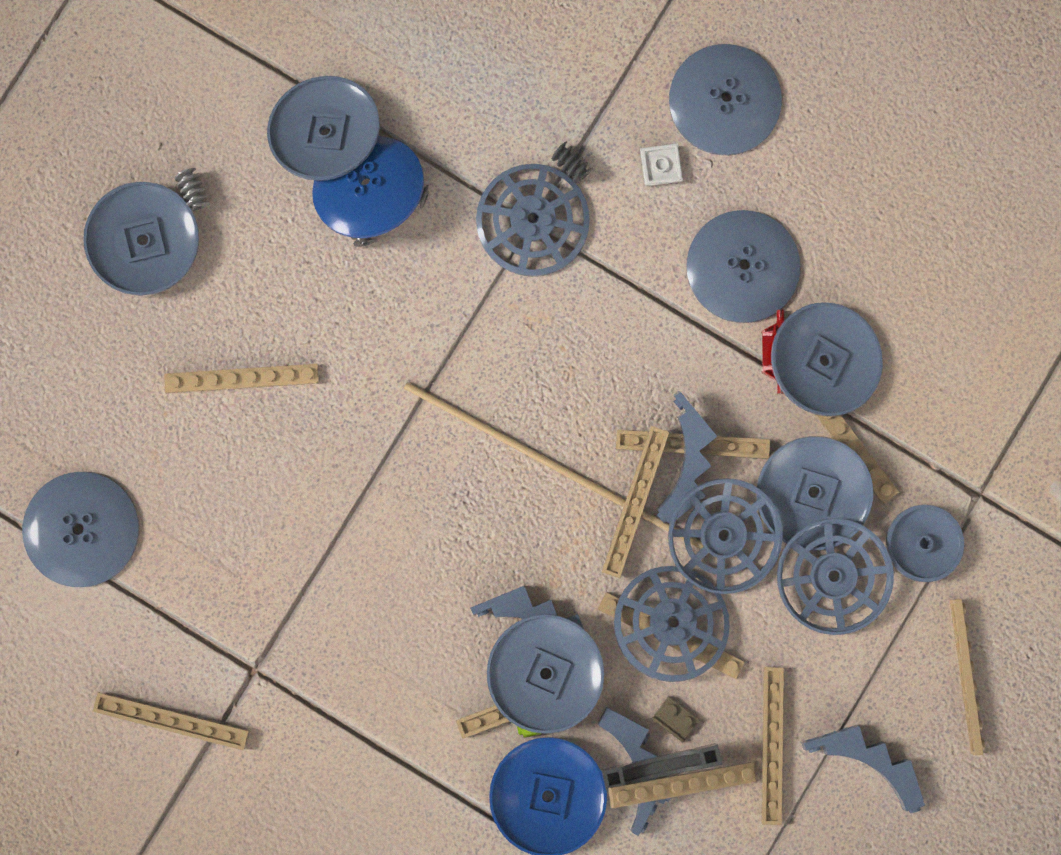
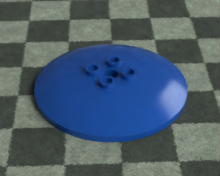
M378 136L374 149L356 169L338 178L322 181L314 180L312 190L314 207L324 224L338 234L352 238L379 236L401 225L414 212L423 194L424 173L419 159L407 145L393 138ZM370 179L368 184L361 185L363 180Z
M543 737L520 744L502 759L491 781L489 802L496 826L502 835L516 848L532 855H565L587 843L598 830L606 810L607 791L600 768L584 749L564 739ZM547 790L554 794L551 801H545L542 798V794Z

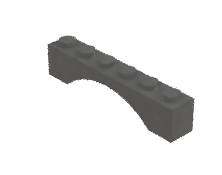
M714 743L601 769L605 789L608 791L609 787L722 765L718 744Z

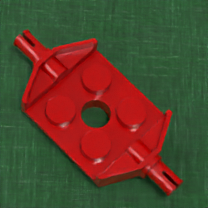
M777 310L776 323L761 331V373L775 381L771 351L774 337L781 324L785 321V310ZM777 383V394H784Z

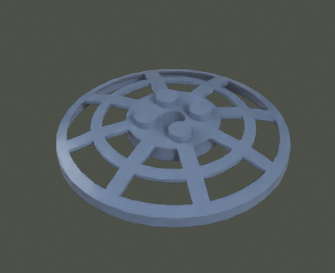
M523 164L512 167L494 178L480 198L476 215L478 236L490 258L509 272L531 277L554 273L572 262L585 244L590 222L586 199L577 184L558 169L541 164ZM524 169H540L538 179H527L514 183L509 174ZM547 171L562 177L572 186L573 190L564 194L555 185L546 182ZM503 179L508 188L500 195L496 205H484L492 188ZM526 185H536L534 195L525 197L518 188ZM546 187L552 190L559 197L549 202L542 197L543 188ZM512 192L517 200L513 208L501 207L505 198ZM576 196L579 197L583 208V226L572 223L573 215L569 200ZM564 204L567 212V221L556 219L554 209ZM482 212L493 214V223L497 237L490 242H487L482 228ZM530 214H536L539 219L536 223H530L527 217ZM499 215L510 217L511 227L503 233L499 225ZM554 227L565 229L562 237L554 244L549 236ZM570 231L580 233L581 237L575 249L563 259L558 249L565 243ZM516 233L517 236L524 239L522 250L513 246L507 239ZM543 240L547 246V249L542 251H530L532 241ZM502 243L511 252L521 256L519 266L516 267L507 263L492 249ZM552 254L557 263L543 269H526L528 258H538Z
M731 478L707 481L687 493L676 507L668 531L670 554L680 573L698 588L718 594L741 592L753 587L764 579L775 565L783 541L781 519L771 499L754 485ZM724 484L723 495L713 496L702 502L694 495L709 486ZM732 484L751 490L760 499L750 505L745 500L732 496ZM689 500L695 508L687 519L685 529H674L680 510ZM722 501L721 512L711 515L705 508V506L713 502ZM730 501L736 502L746 509L736 516L729 512ZM765 504L772 515L775 534L763 533L762 522L756 511ZM700 513L705 519L701 529H690L695 516ZM751 515L755 521L757 532H747L743 522ZM722 530L728 531V537L725 540H720L719 533ZM673 537H684L685 547L691 558L684 567L676 555ZM690 537H700L703 545L696 554L691 547ZM746 540H756L751 554L747 557L742 551ZM762 541L774 542L768 561L759 570L752 561L758 555ZM710 553L717 557V568L707 566L701 560ZM736 555L742 562L734 567L725 569V558ZM697 565L706 572L716 574L717 586L702 583L692 577L689 572ZM746 567L754 575L741 584L725 587V575L737 573Z
M839 518L816 521L798 531L783 549L777 568L779 594L790 614L807 628L829 635L852 633L873 622L886 607L894 583L891 557L880 538L861 524ZM832 524L850 526L863 533L856 541L843 536H833ZM824 525L825 537L814 540L805 548L796 542L799 537L809 530ZM869 538L879 548L884 558L885 566L873 567L870 556L862 547ZM833 541L843 542L851 547L845 555L834 553ZM825 543L827 554L817 559L809 552L817 545ZM790 548L800 554L794 566L793 577L782 579L784 561ZM857 551L864 558L867 565L866 568L856 569L855 564L852 562L851 559ZM805 558L813 566L810 575L799 576L800 566ZM835 570L839 573V578L836 581H831L829 573ZM886 573L885 591L879 604L869 598L873 589L875 574ZM868 575V583L864 593L855 588L858 576ZM812 583L816 593L810 600L803 593L800 584ZM795 585L798 596L806 605L800 615L789 603L784 587ZM851 593L858 599L853 605L842 609L841 598ZM822 597L833 599L834 610L823 609L816 605ZM863 604L873 610L862 621L845 627L843 615L857 610ZM812 611L826 616H835L837 628L821 627L806 619Z
M661 566L640 574L624 589L615 609L614 631L623 655L638 671L659 681L682 682L705 673L721 657L729 637V614L721 594L714 593L718 602L708 604L703 595L692 588L693 584L686 580L685 584L678 582L661 583L657 573L666 571L680 572L676 566ZM693 570L689 572L695 579L697 578L705 584L714 586L699 573ZM650 576L654 586L647 590L638 602L627 598L636 584ZM665 588H680L683 591L679 599H669ZM657 592L661 602L655 608L645 605L644 602L647 598ZM689 594H693L702 603L703 607L693 610L686 603ZM623 605L635 609L633 613L634 633L623 637L621 630ZM722 609L724 615V635L722 641L712 636L714 626L712 612ZM640 611L650 615V627L642 630L639 628ZM707 614L708 620L707 633L696 628L697 617ZM670 617H675L678 620L677 627L669 625L668 619ZM653 634L661 642L657 652L646 643L644 637ZM694 635L702 639L703 642L696 650L690 653L686 642ZM638 640L641 647L650 656L654 657L650 667L647 668L641 664L629 651L626 644ZM708 643L717 647L718 650L712 659L696 670L692 659L698 656L707 647ZM668 646H679L683 656L671 657L664 654ZM661 661L668 663L685 662L688 673L683 675H667L656 671Z

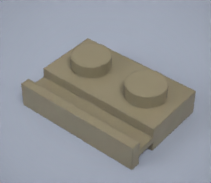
M669 696L651 718L682 743L700 721Z

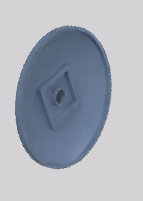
M718 44L695 52L678 68L670 87L669 108L678 131L693 146L715 155H736L755 148L772 132L781 112V88L773 69L758 54L738 45ZM723 93L731 95L729 102L722 100L721 95Z
M319 76L298 83L278 100L268 121V144L277 162L291 174L307 180H330L353 171L367 159L374 149L379 136L380 118L372 97L359 84L342 77ZM330 129L327 135H321L322 130Z
M151 182L127 183L105 194L91 210L84 229V250L95 274L111 288L130 295H152L163 292L177 284L192 267L199 247L198 224L190 207L173 190ZM143 235L147 236L148 242L145 245H140L138 239Z
M731 211L713 218L696 234L688 251L687 277L693 294L709 312L727 321L752 323L777 313V310L783 308L790 300L799 281L800 258L793 238L776 220L755 211ZM741 260L748 261L749 269H741L739 262Z
M827 302L814 303L796 310L781 324L772 344V369L780 389L796 406L815 415L839 416L859 408L872 396L881 378L883 358L880 343L875 332L858 313L839 304ZM821 356H825L828 359L827 366L821 364Z
M802 437L781 446L766 461L757 482V488L762 490L771 499L779 513L783 528V542L788 543L805 526L820 520L839 518L864 525L873 503V483L864 461L852 448L828 437ZM811 487L819 488V494L816 496H810L808 491ZM765 504L759 509V512L766 526L775 534L773 518ZM832 524L833 536H843L850 539L859 531L850 526ZM824 525L809 530L799 537L796 542L805 548L814 540L825 537ZM833 541L834 547L843 543ZM819 544L811 550L826 549V544Z
M90 472L64 474L46 483L30 501L23 519L22 534L24 547L33 565L50 580L70 587L98 585L117 575L131 559L139 536L137 511L128 494L111 479ZM80 523L83 525L84 530L81 534L77 535L74 532V527Z
M555 615L531 616L510 626L493 646L487 664L488 689L498 710L516 726L535 733L561 732L580 723L597 704L604 684L603 659L593 638L578 624ZM543 668L551 670L552 675L549 679L541 677V670Z

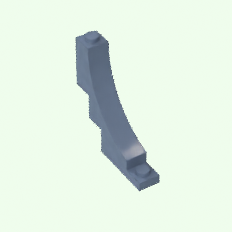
M680 391L673 395L676 399L673 402L680 410L685 409L677 417L684 439L683 466L672 492L657 507L659 511L657 516L663 523L668 522L669 525L679 502L687 493L698 486L694 480L711 467L710 463L700 453V450L717 437ZM702 490L694 494L699 501L706 496ZM689 500L680 510L677 519L693 507Z
M525 586L470 608L472 614H477L478 617L489 613V608L492 609L495 617L525 619L537 615L557 616L551 600L533 607ZM578 614L566 618L583 628Z
M854 725L801 742L803 750H809V753L821 750L820 746H822L826 755L849 757L867 764L889 783L897 795L903 810L914 813L920 811V807L925 806L911 760L904 759L891 763L886 744L879 742L866 746L860 726Z

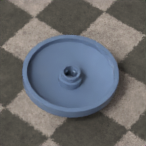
M917 505L902 511L894 518L887 531L886 549L891 557L892 565L900 574L918 582H933L945 578L956 569L963 556L964 537L960 525L950 513L933 505Z

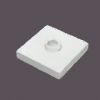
M678 143L640 148L645 187L683 182Z

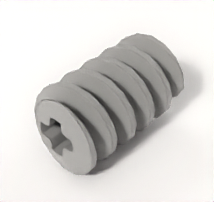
M189 168L179 172L175 176V180L178 182L177 186L181 189L180 194L184 196L183 200L186 202V205L195 211L208 206L210 202H203L207 195L200 194L205 190L204 188H198L202 181L195 180L199 177V174L192 173L196 168Z

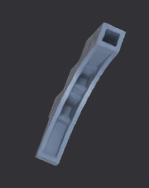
M606 707L598 725L611 733L623 745L632 762L657 757V755L640 747L641 744L645 745L650 736L648 734L649 729ZM671 798L656 801L664 805L665 801L669 802ZM656 801L638 804L636 817L630 830L633 834L639 836L640 832H645L649 824L646 822L649 815L653 816L657 809Z

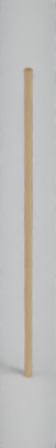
M409 382L406 383L405 390L624 507L625 499ZM643 510L642 518L669 531V523H663L660 518ZM690 537V543L699 549L703 547L699 539Z

